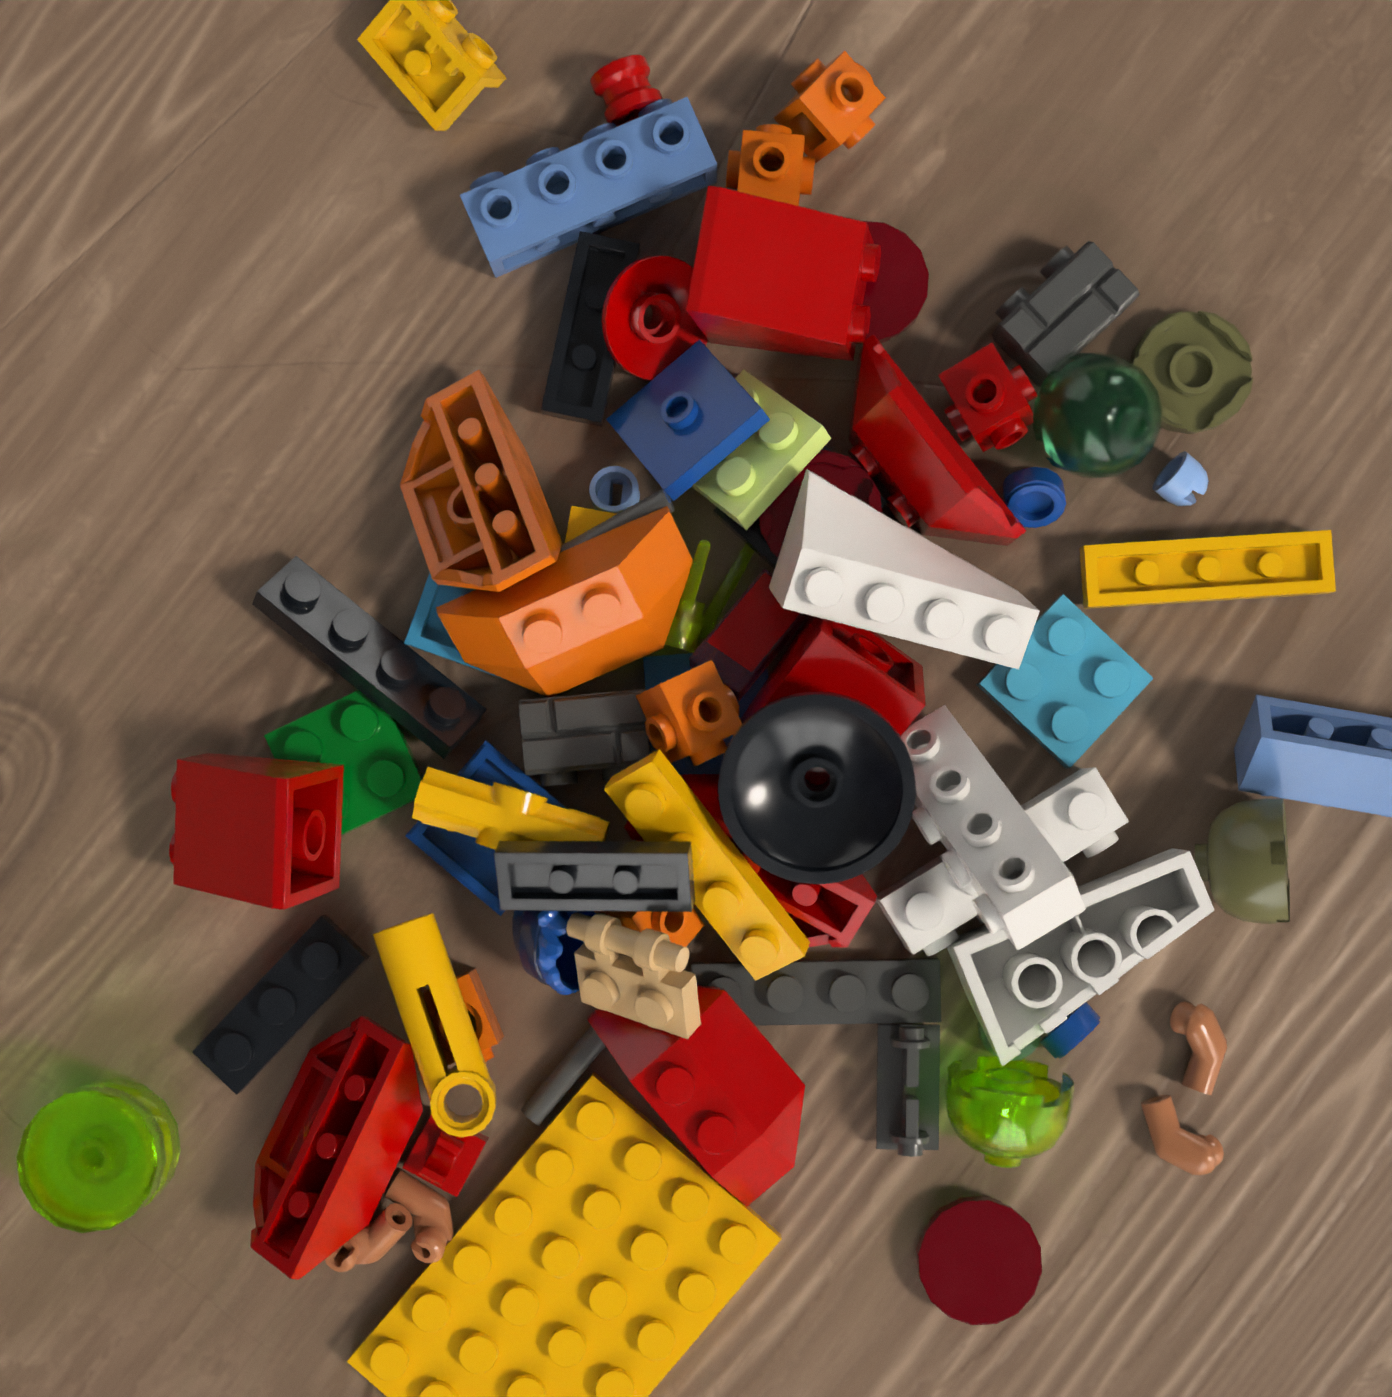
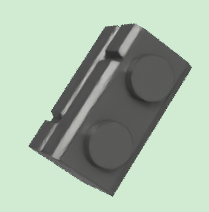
M1088 241L1076 253L1068 246H1065L1041 269L1040 273L1047 279L1032 294H1029L1021 287L995 312L1002 321L992 334L994 341L1012 360H1015L1018 365L1020 364L1025 374L1041 388L1118 318L1140 295L1137 287L1119 269L1113 266V262L1094 242Z
M635 689L519 700L525 775H540L541 787L577 784V771L602 769L603 781H609L613 775L650 755V741L645 730L646 717L636 698V695L645 690Z

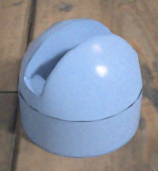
M1184 451L1174 457L1163 468L1153 484V490L1167 502L1176 506H1191L1196 502L1192 490L1202 495L1207 491L1209 482L1207 472L1196 459Z
M609 466L603 468L594 475L590 482L589 493L595 510L618 514L640 500L637 479L631 471L624 467ZM613 484L623 485L621 504L617 506H611Z

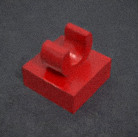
M431 1114L402 1168L447 1193L458 1197L489 1137L479 1132L467 1137L449 1135L437 1126Z

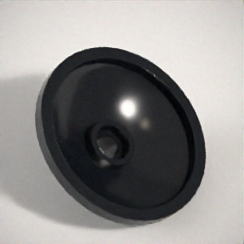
M814 691L796 693L772 701L757 710L739 727L727 746L722 760L718 782V797L724 823L738 847L754 863L764 870L790 881L806 884H829L848 880L867 872L883 861L894 850L905 834L912 818L916 797V781L912 760L907 747L899 733L886 718L872 707L857 699L832 692ZM820 767L828 772L829 778L821 785H814L807 781L805 777L806 772L811 768Z

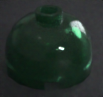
M1091 352L1078 353L1068 358L1074 361L1066 364L1060 372L1052 371L1047 376L1034 403L1033 430L1036 440L1044 443L1045 450L1050 456L1046 457V459L1052 466L1083 478L1116 477L1140 464L1154 448L1161 431L1163 412L1158 391L1142 368L1115 355Z

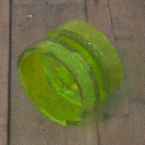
M121 1078L91 1081L43 1106L24 1129L16 1157L19 1184L32 1208L54 1226L79 1233L109 1230L135 1215L144 1206L155 1200L174 1177L181 1152L178 1124L166 1102L144 1084ZM97 1148L102 1152L104 1158H101Z

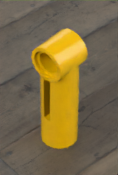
M429 913L378 931L372 935L429 1097L431 1114L440 1129L449 1135L457 1137L473 1136L485 1129L493 1118L497 1098L496 1089L489 1075L434 913ZM428 984L456 1063L450 1069L446 1063L421 987ZM467 1084L476 1088L482 1096V1105L478 1111L471 1115L463 1116L450 1110L446 1103V1094L452 1087Z

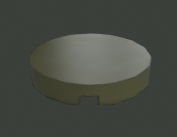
M1183 311L1168 314L1144 332L1131 353L1128 379L1133 399L1148 419L1167 431L1195 434L1213 430L1239 412L1251 392L1253 377L1251 378L1252 367L1250 362L1253 359L1249 344L1235 325L1215 313L1204 311L1182 313Z

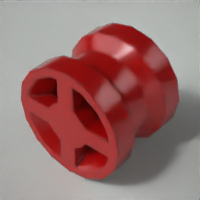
M642 55L622 57L603 66L591 77L590 83L595 95L603 98L607 106L604 112L607 123H615L616 127L639 118L638 113L647 105L663 99L660 90L650 85L648 80L650 67L646 57Z

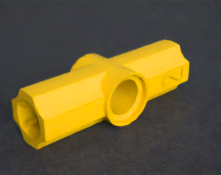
M427 767L425 775L420 782L412 819L422 821L421 823L476 838L475 843L494 850L499 841H605L610 825L609 821L602 820L601 817L547 803V797L498 782H493L491 786L432 767Z

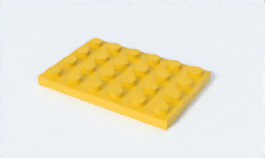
M593 1072L458 1229L454 1237L446 1245L442 1258L438 1262L428 1264L351 1354L347 1362L386 1397H648L781 1241V1234L751 1207L745 1206L713 1179L697 1160L598 1074Z

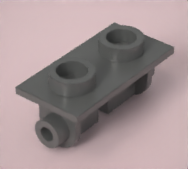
M877 1023L876 1149L898 1150V1155L911 1157L922 1156L923 1150H939V1024Z

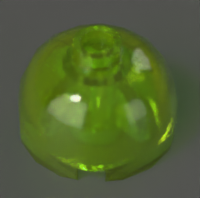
M979 1056L977 1069L961 1071L962 1059L953 1061L947 1067L945 1084L946 1112L955 1135L974 1151L984 1154L985 1162L998 1167H1018L1022 1164V1159L1039 1156L1053 1148L1068 1127L1073 1105L1074 1082L1071 1076L1064 1072L1062 1074V1083L1048 1078L1049 1065L1036 1061L1015 1060L1008 1062L1002 1067L996 1056Z

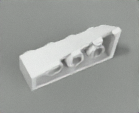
M806 469L769 585V589L782 608L1015 669L1020 668L1040 610L1018 590L959 556L946 551L929 541L925 536L907 526L901 525L864 501L849 495L830 484L826 479Z
M1171 848L1078 886L1077 888L1086 910L1018 951L1003 929L995 934H991L985 925L958 935L959 938L947 947L968 1001L1002 1067L1021 1054L1020 1050L1043 1033L1048 1034L1067 1020L1066 1016L1096 994L1101 995L1119 981L1118 978L1144 959L1151 958L1214 911L1190 851Z

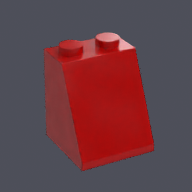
M708 186L686 311L712 344L853 361L856 343H864L869 333L871 308L869 305H863L867 282L875 283L878 278L881 246L874 244L867 222L727 188Z
M810 615L740 720L743 724L757 710L779 698L802 692L822 691L846 695L867 704L886 718L899 735L902 736L926 706L923 666L876 632ZM814 767L806 772L805 777L811 784L821 785L828 780L829 774L823 768Z
M212 753L177 759V770L171 782V796L176 804L175 833L169 845V857L174 865L173 885L281 910L339 889L344 765Z

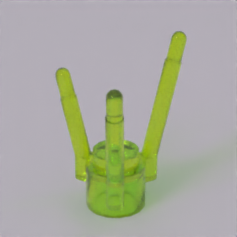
M701 540L698 543L688 579L665 642L666 645L697 653L701 639L709 640L719 615L755 552L746 543L737 559H735L704 616L702 614L705 604L696 602L695 599L711 545L707 540Z

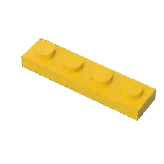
M1331 530L1084 545L1079 548L1084 609L1318 595L1336 592Z
M660 749L610 778L604 790L644 841L691 842L695 888L694 904L755 981L805 957L810 941Z

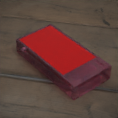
M766 569L761 571L689 658L690 668L692 669L712 660L723 684L733 691L738 701L742 699L809 617L807 614L781 607L769 589L773 574Z

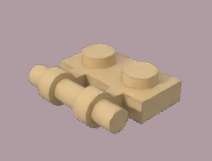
M575 912L571 915L567 923V934L572 938L584 941L574 953L581 1002L688 1039L701 1024L696 974L684 970L689 960L688 948L672 943L669 936L660 931L647 928L642 932L623 927L618 918L607 914L596 913L593 916Z

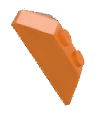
M477 370L426 398L421 413L424 421L413 440L400 488L431 578L438 585L500 592L555 563L563 545L528 453L481 371Z
M668 506L560 552L555 563L500 592L476 589L436 607V610L465 663L550 698L663 649L686 585L693 559Z

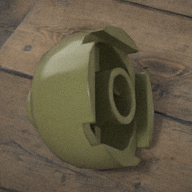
M1284 798L1254 799L1238 802L1221 811L1210 824L1206 844H1195V864L1202 881H1209L1215 903L1226 914L1245 922L1261 924L1290 922V882L1288 878V841Z

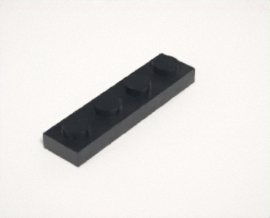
M297 556L257 590L252 605L443 759L480 722L487 709L408 645L404 644L397 636Z

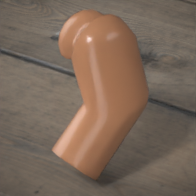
M1187 1001L1180 1002L1171 1013L1170 1026L1174 1032L1186 1036L1192 1049L1182 1085L1204 1094L1212 1095L1227 1051V1040L1214 1012L1202 1003L1194 1006Z
M1159 1095L1141 1102L1155 1152L1161 1159L1192 1175L1209 1174L1214 1170L1215 1166L1222 1162L1224 1151L1216 1137L1211 1134L1197 1136L1181 1128L1171 1095Z
M401 1170L385 1197L394 1203L403 1205L412 1214L415 1240L411 1244V1249L414 1256L424 1263L438 1262L444 1255L446 1245L454 1237L450 1204L442 1194Z
M390 1204L374 1221H370L368 1226L325 1259L326 1264L334 1271L347 1272L355 1264H370L380 1260L411 1228L413 1222L410 1212L401 1204Z

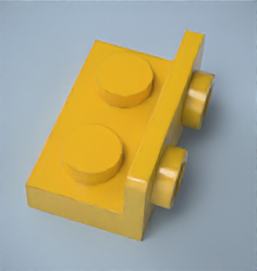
M389 0L357 40L435 131H447L484 87L499 88L506 80L505 75L494 64L497 60V55L482 38L474 33H468L455 17L458 14V10L451 0Z

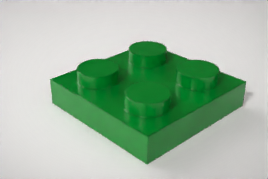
M359 690L264 735L275 759L344 765L341 836L414 802L420 782L423 779V774L398 722Z

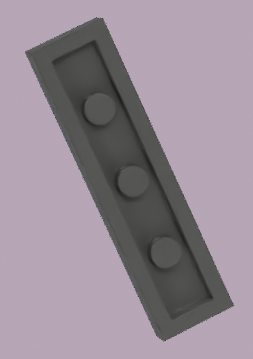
M940 959L797 960L756 981L740 961L692 962L691 964L692 973L696 974L697 985L724 988L756 1026L941 1022Z

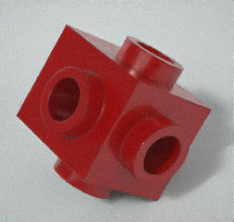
M993 342L938 375L954 404L944 409L961 441L973 435L983 452L993 446L995 449L1000 450L1013 445L1027 434V426L1037 421L1028 403L1038 397L1034 387L1020 364L1008 370Z

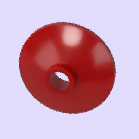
M663 255L641 258L627 266L616 277L609 288L602 311L604 340L616 363L626 372L636 377L652 380L699 339L705 346L708 342L706 336L686 311L693 267L686 262ZM650 306L652 309V319L648 325L644 326V314L647 307Z

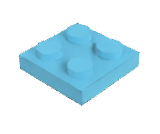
M1062 594L1036 620L1020 668L1015 669L995 664L976 685L1064 768H1071L1154 678Z

